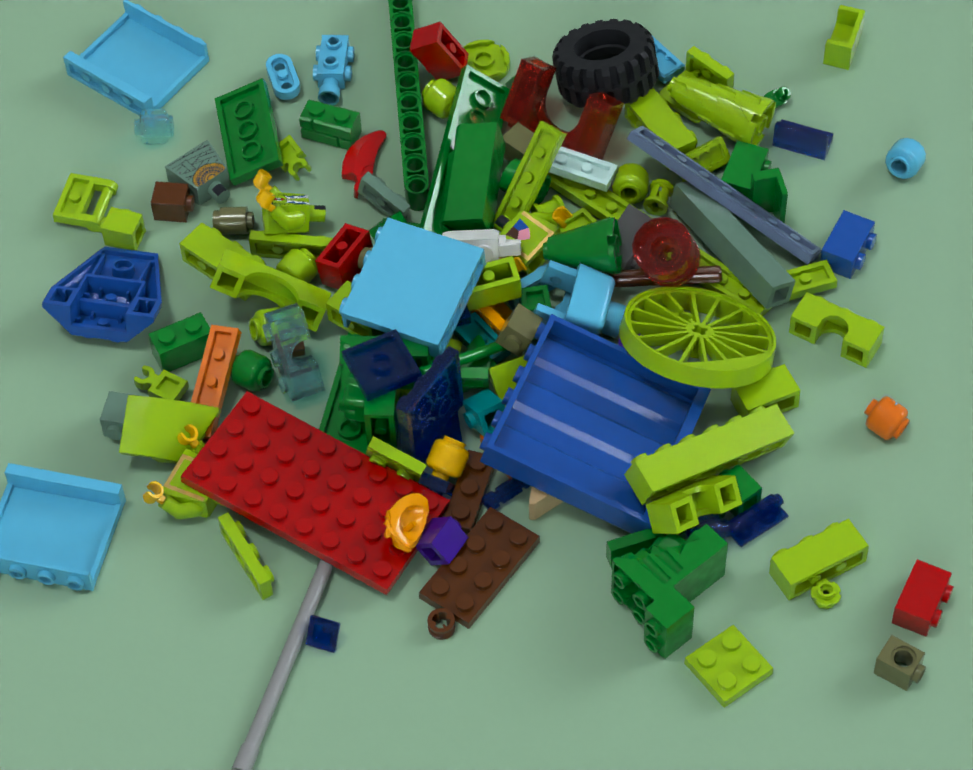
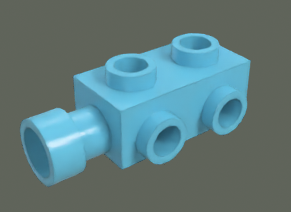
M322 35L321 45L316 46V61H318V65H313V81H318V100L321 103L336 105L339 102L340 89H345L346 81L351 82L352 67L348 65V62H354L355 51L354 46L349 44V35Z

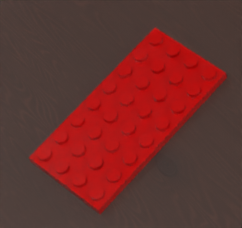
M246 391L181 475V482L385 595L390 592L418 552L417 547L411 548V552H404L393 545L391 537L387 539L384 537L386 526L383 523L386 520L384 518L386 511L390 510L402 497L412 493H420L428 499L429 504L426 527L432 518L442 517L450 504L449 499L412 479L407 480L397 475V471L387 466L384 468L369 461V456Z

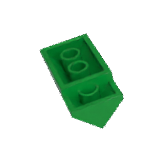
M498 122L459 124L456 127L454 150L448 154L441 224L458 231L493 229L506 147Z

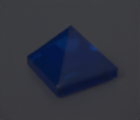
M311 615L305 644L334 653L341 623Z

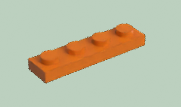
M211 324L191 403L218 407L222 410L232 365L242 334L239 328ZM220 415L218 418H214L206 430L204 440H209L216 431Z

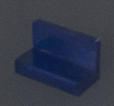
M781 119V122L777 121L774 126L772 146L825 160L834 134Z

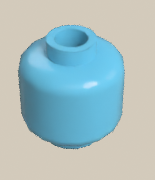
M911 138L898 140L886 155L885 164L887 169L898 178L908 179L913 177L926 160L924 147Z

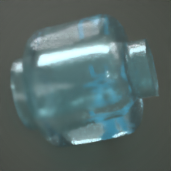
M144 109L140 112L139 119H134L135 136L140 135V139L145 145L165 144L168 142L169 137L174 136L173 116L168 115L165 109Z

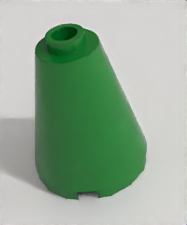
M608 217L548 237L547 243H543L544 259L552 260L577 269L581 263L602 273H621L622 255H619V246L622 245L618 220L615 217Z

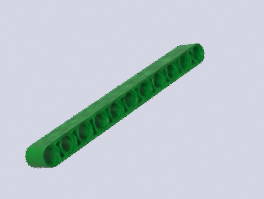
M388 0L405 199L410 205L411 210L421 211L425 208L429 192V177L418 59L410 51L413 30H415L412 0Z

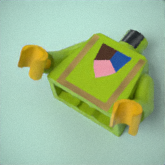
M565 206L558 207L552 213L520 211L513 220L506 215L499 216L495 221L494 228L501 232L499 235H506V239H521V255L513 256L518 272L522 271L527 276L547 261L543 256V243H547L548 237L561 233L558 226L563 229L566 228L565 220L570 217L572 218L573 214Z
M188 424L184 428L191 438H187L180 432L177 439L182 445H190L192 447L191 450L185 449L163 486L157 481H152L147 485V488L153 491L154 494L147 491L143 494V499L148 504H153L157 501L160 508L176 519H188L198 516L207 518L211 516L217 504H222L181 482L182 473L205 445L202 440H197V428Z

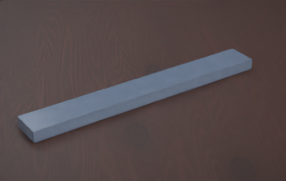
M640 126L630 132L627 140L807 265L819 257L821 248L646 127Z

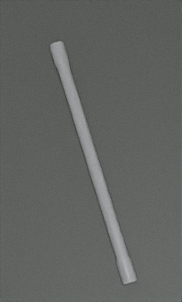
M322 559L319 561L245 742L241 745L231 770H252L267 727L334 567Z

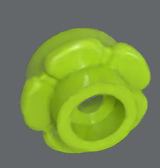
M827 579L817 581L816 586L811 588V597L820 608H832L841 599L839 585Z

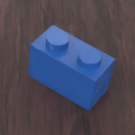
M843 210L821 250L820 261L827 259L833 273L851 279L856 269L861 270L865 262L866 250H871L877 238V234L873 233L875 221Z

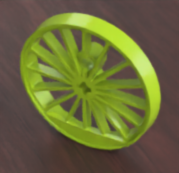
M665 286L646 290L629 301L619 326L620 340L627 352L636 361L665 378L687 385L717 389L746 386L765 377L771 370L774 362L776 336L768 321L745 303L725 294L703 288ZM698 312L707 314L702 323H700ZM714 316L720 318L710 323ZM653 346H662L656 350L651 348ZM677 351H683L679 361L667 357ZM707 354L713 361H708ZM689 357L699 358L700 362H687Z

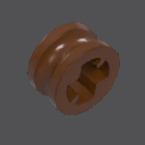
M438 608L429 614L427 619L428 631L432 637L444 640L454 634L456 627L455 617L450 610ZM440 620H446L447 626L443 624V628H437L436 621L440 623Z

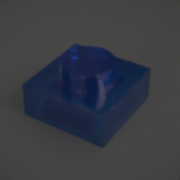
M426 472L422 473L418 482L441 496L443 494L452 496L455 488L454 484Z

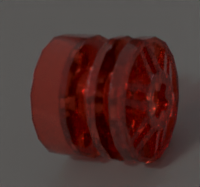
M669 217L653 218L644 223L635 234L632 243L633 256L641 270L656 285L679 287L690 281L696 274L701 261L700 249L688 229L678 220ZM672 252L673 254H671V260L667 261V253Z

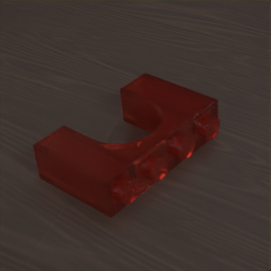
M535 56L521 59L500 118L508 122L510 128L518 122L534 133L539 122L545 121L566 133V137L561 145L562 147L603 160L624 103L602 91L589 94L578 124L571 131L562 130L550 120L546 110L547 92L557 68Z

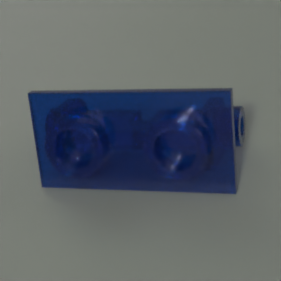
M778 493L775 495L770 494L723 524L722 527L740 547H743L788 518L789 515L781 508V505L784 504L783 498Z

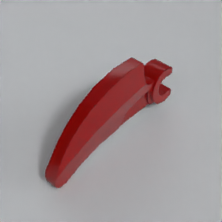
M377 130L361 137L349 148L342 164V179L356 182L354 185V198L358 199L359 193L357 191L361 178L368 171L373 175L376 157L381 146L386 141L385 131Z

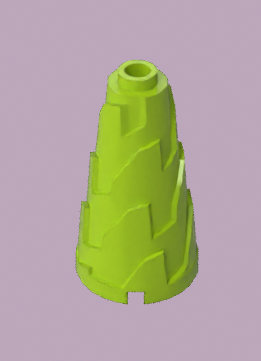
M682 74L678 78L674 76L668 86V92H670L672 99L696 114L701 121L718 129L722 135L734 142L738 140L758 146L765 136L762 132L765 127L769 128L776 108V102L770 98L745 90L739 91L720 83L714 84L705 80L690 78Z

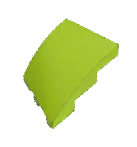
M128 395L119 453L129 456L151 457L160 463L177 464L185 449L191 450L192 448L190 445L180 444L177 439L178 434L182 432L190 439L191 436L184 427L191 424L198 430L197 440H203L206 436V430L214 418H218L221 409L179 400Z

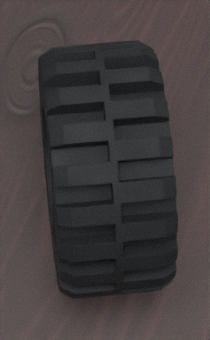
M597 20L592 24H583L579 29L574 28L569 31L567 36L564 35L559 40L552 55L559 93L570 104L578 108L585 107L587 110H595V108L609 110L611 107L619 108L623 107L626 103L636 102L638 97H644L648 94L659 77V67L652 34L637 22L633 24L630 20Z

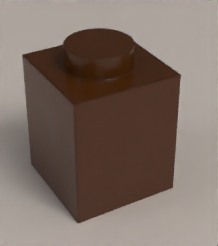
M156 181L151 199L154 220L187 223L189 212H193L195 206V197L190 195L189 184Z

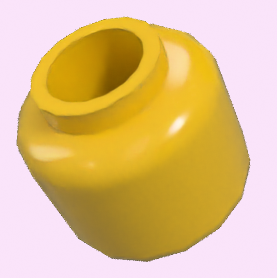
M444 435L443 439H436L426 459V465L433 469L431 475L446 482L449 477H460L469 458V452L465 449L466 444Z

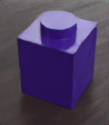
M451 516L432 518L424 528L423 534L415 547H417V550L430 565L450 564L469 537L461 529L460 523Z

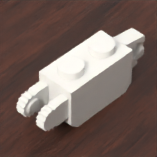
M460 230L442 233L443 236L483 248L486 263L506 258L507 256L521 255V239H506V235H499V230Z

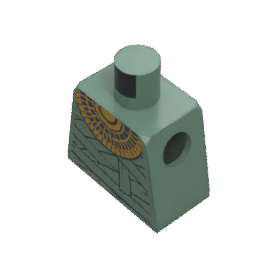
M208 140L165 166L168 182L189 184L190 195H194L195 203L198 205L204 204L211 198L218 204H222L230 197V191L227 189L230 186L228 169Z

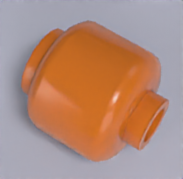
M888 396L883 397L879 402L873 399L864 412L868 416L865 423L866 427L884 440H890L892 437L897 439L910 422L907 418L908 410Z

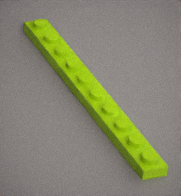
M548 172V175L551 177V188L580 207H584L600 220L608 217H615L618 220L630 204L610 190L605 192ZM659 223L664 227L661 231V238L657 244L650 247L649 252L674 268L721 266V282L698 284L708 290L735 298L750 306L762 316L771 309H765L723 263Z

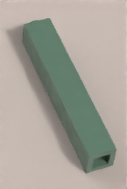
M688 181L675 184L670 207L765 309L788 303L795 279L727 208Z

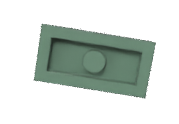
M368 171L361 178L357 192L388 217L400 210L406 220L410 209L406 199L402 195L394 193L381 178L375 177Z

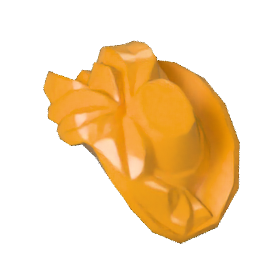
M412 493L399 499L390 510L386 511V516L384 517L386 520L383 523L386 526L384 537L386 539L391 537L392 543L396 548L404 552H411V548L418 544L429 513L428 499L420 493Z

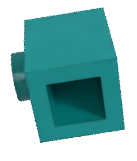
M487 388L463 400L466 411L463 413V417L470 429L474 428L482 436H485L486 432L492 434L495 428L490 425L497 410L504 411L505 409L502 399Z

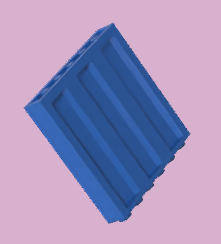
M551 314L547 324L541 322L535 333L534 338L538 340L536 346L530 343L523 358V360L528 361L526 366L520 365L512 380L517 385L515 389L509 387L502 400V404L506 405L504 411L498 409L490 426L495 428L493 433L486 432L479 448L484 450L480 462L631 534L651 529L646 504L642 505L624 474L632 465L630 463L631 460L642 453L651 455L659 447L670 443L671 446L676 445L682 438L692 434L711 389L687 385L665 378L641 365L625 348Z

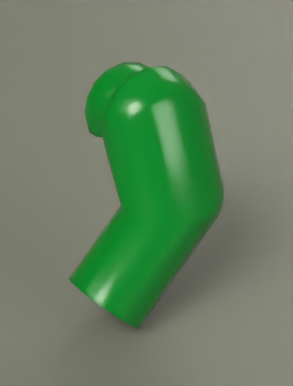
M782 86L779 89L766 93L764 97L774 100L776 108L787 103L791 97V92L787 87Z

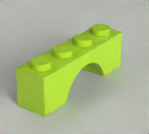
M226 248L209 287L233 298L243 295H257L267 298L285 310L289 321L314 332L318 329L327 309L326 302L331 296L329 291Z

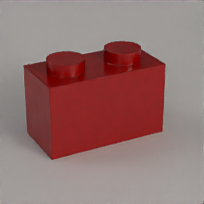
M441 21L413 30L410 51L436 80L440 78L448 80L460 76L461 69L467 65L469 53Z
M347 223L344 224L315 260L323 285L339 289L347 280L352 283L354 276L360 274L362 269L358 268L359 255L365 247H373L369 230Z
M917 559L894 608L891 623L927 637L931 626L937 628L943 614V611L939 609L941 603H948L954 586L949 585L952 573Z

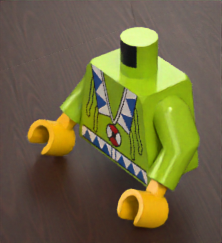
M264 169L258 171L253 183L256 188L260 189L256 196V201L262 207L264 234L309 232V222H325V205H310L308 195L282 193L275 185L272 187L268 184L272 176Z

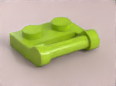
M70 173L53 213L54 222L86 227L92 232H100V222L104 217L111 197L116 195L118 184L109 179ZM95 191H101L93 214H86Z

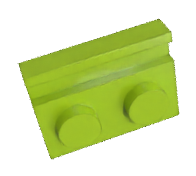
M374 436L368 445L366 455L370 457L369 461L384 468L387 466L397 471V475L407 480L412 479L417 483L419 482L426 464Z

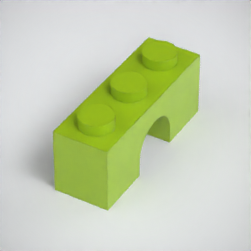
M806 292L791 315L789 333L812 344H815L818 338L825 333H836L843 337L840 356L867 368L882 344L885 327L872 319H866L853 313L848 308L837 306L821 296H815Z
M711 475L646 504L653 534H679L698 525V517L709 514H722L742 505V500L735 475Z

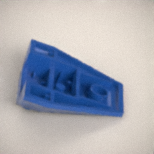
M103 247L53 285L44 298L42 307L71 335L83 336L88 339L111 340L112 342H128L154 323L162 308L158 253Z

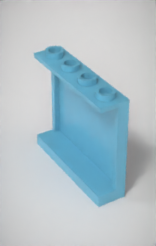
M124 0L125 13L83 53L77 55L69 51L63 59L68 76L149 121L151 112L147 109H156L152 111L153 117L209 62L207 44L201 38L188 34L181 27L168 23L161 16L148 12L141 5Z
M387 218L384 226L379 227L376 232L375 244L372 250H368L364 256L363 268L360 274H356L352 280L351 292L348 298L345 297L341 302L339 314L342 316L344 327L348 328L351 321L427 346L430 356L435 358L442 357L486 265L484 249Z
M8 463L4 472L8 483L0 501V573L8 574L15 579L28 578L38 580L45 585L59 584L76 591L82 589L93 591L126 502L122 484Z

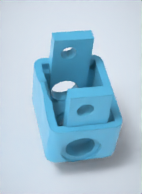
M550 260L541 276L540 282L564 290V297L562 302L555 306L554 309L538 303L533 313L543 318L542 322L547 324L551 314L598 336L602 333L616 338L619 334V326L626 306L611 301L615 286L614 278L581 263L577 269Z

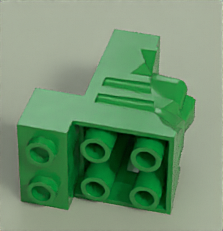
M340 335V380L342 388L337 401L338 410L344 412L348 420L365 422L367 446L374 436L397 448L401 389L430 390L431 388L429 377L421 380L416 374L418 368L431 364L432 356H430L427 346L390 335Z
M705 524L699 530H695L687 540L678 534H660L649 548H642L635 555L630 552L621 557H615L612 560L611 594L619 604H625L632 611L636 621L644 625V642L653 653L658 652L664 659L692 638L695 607L690 602L725 575L728 543L708 524Z

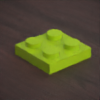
M731 625L686 656L684 664L724 708L773 674V667L734 625Z

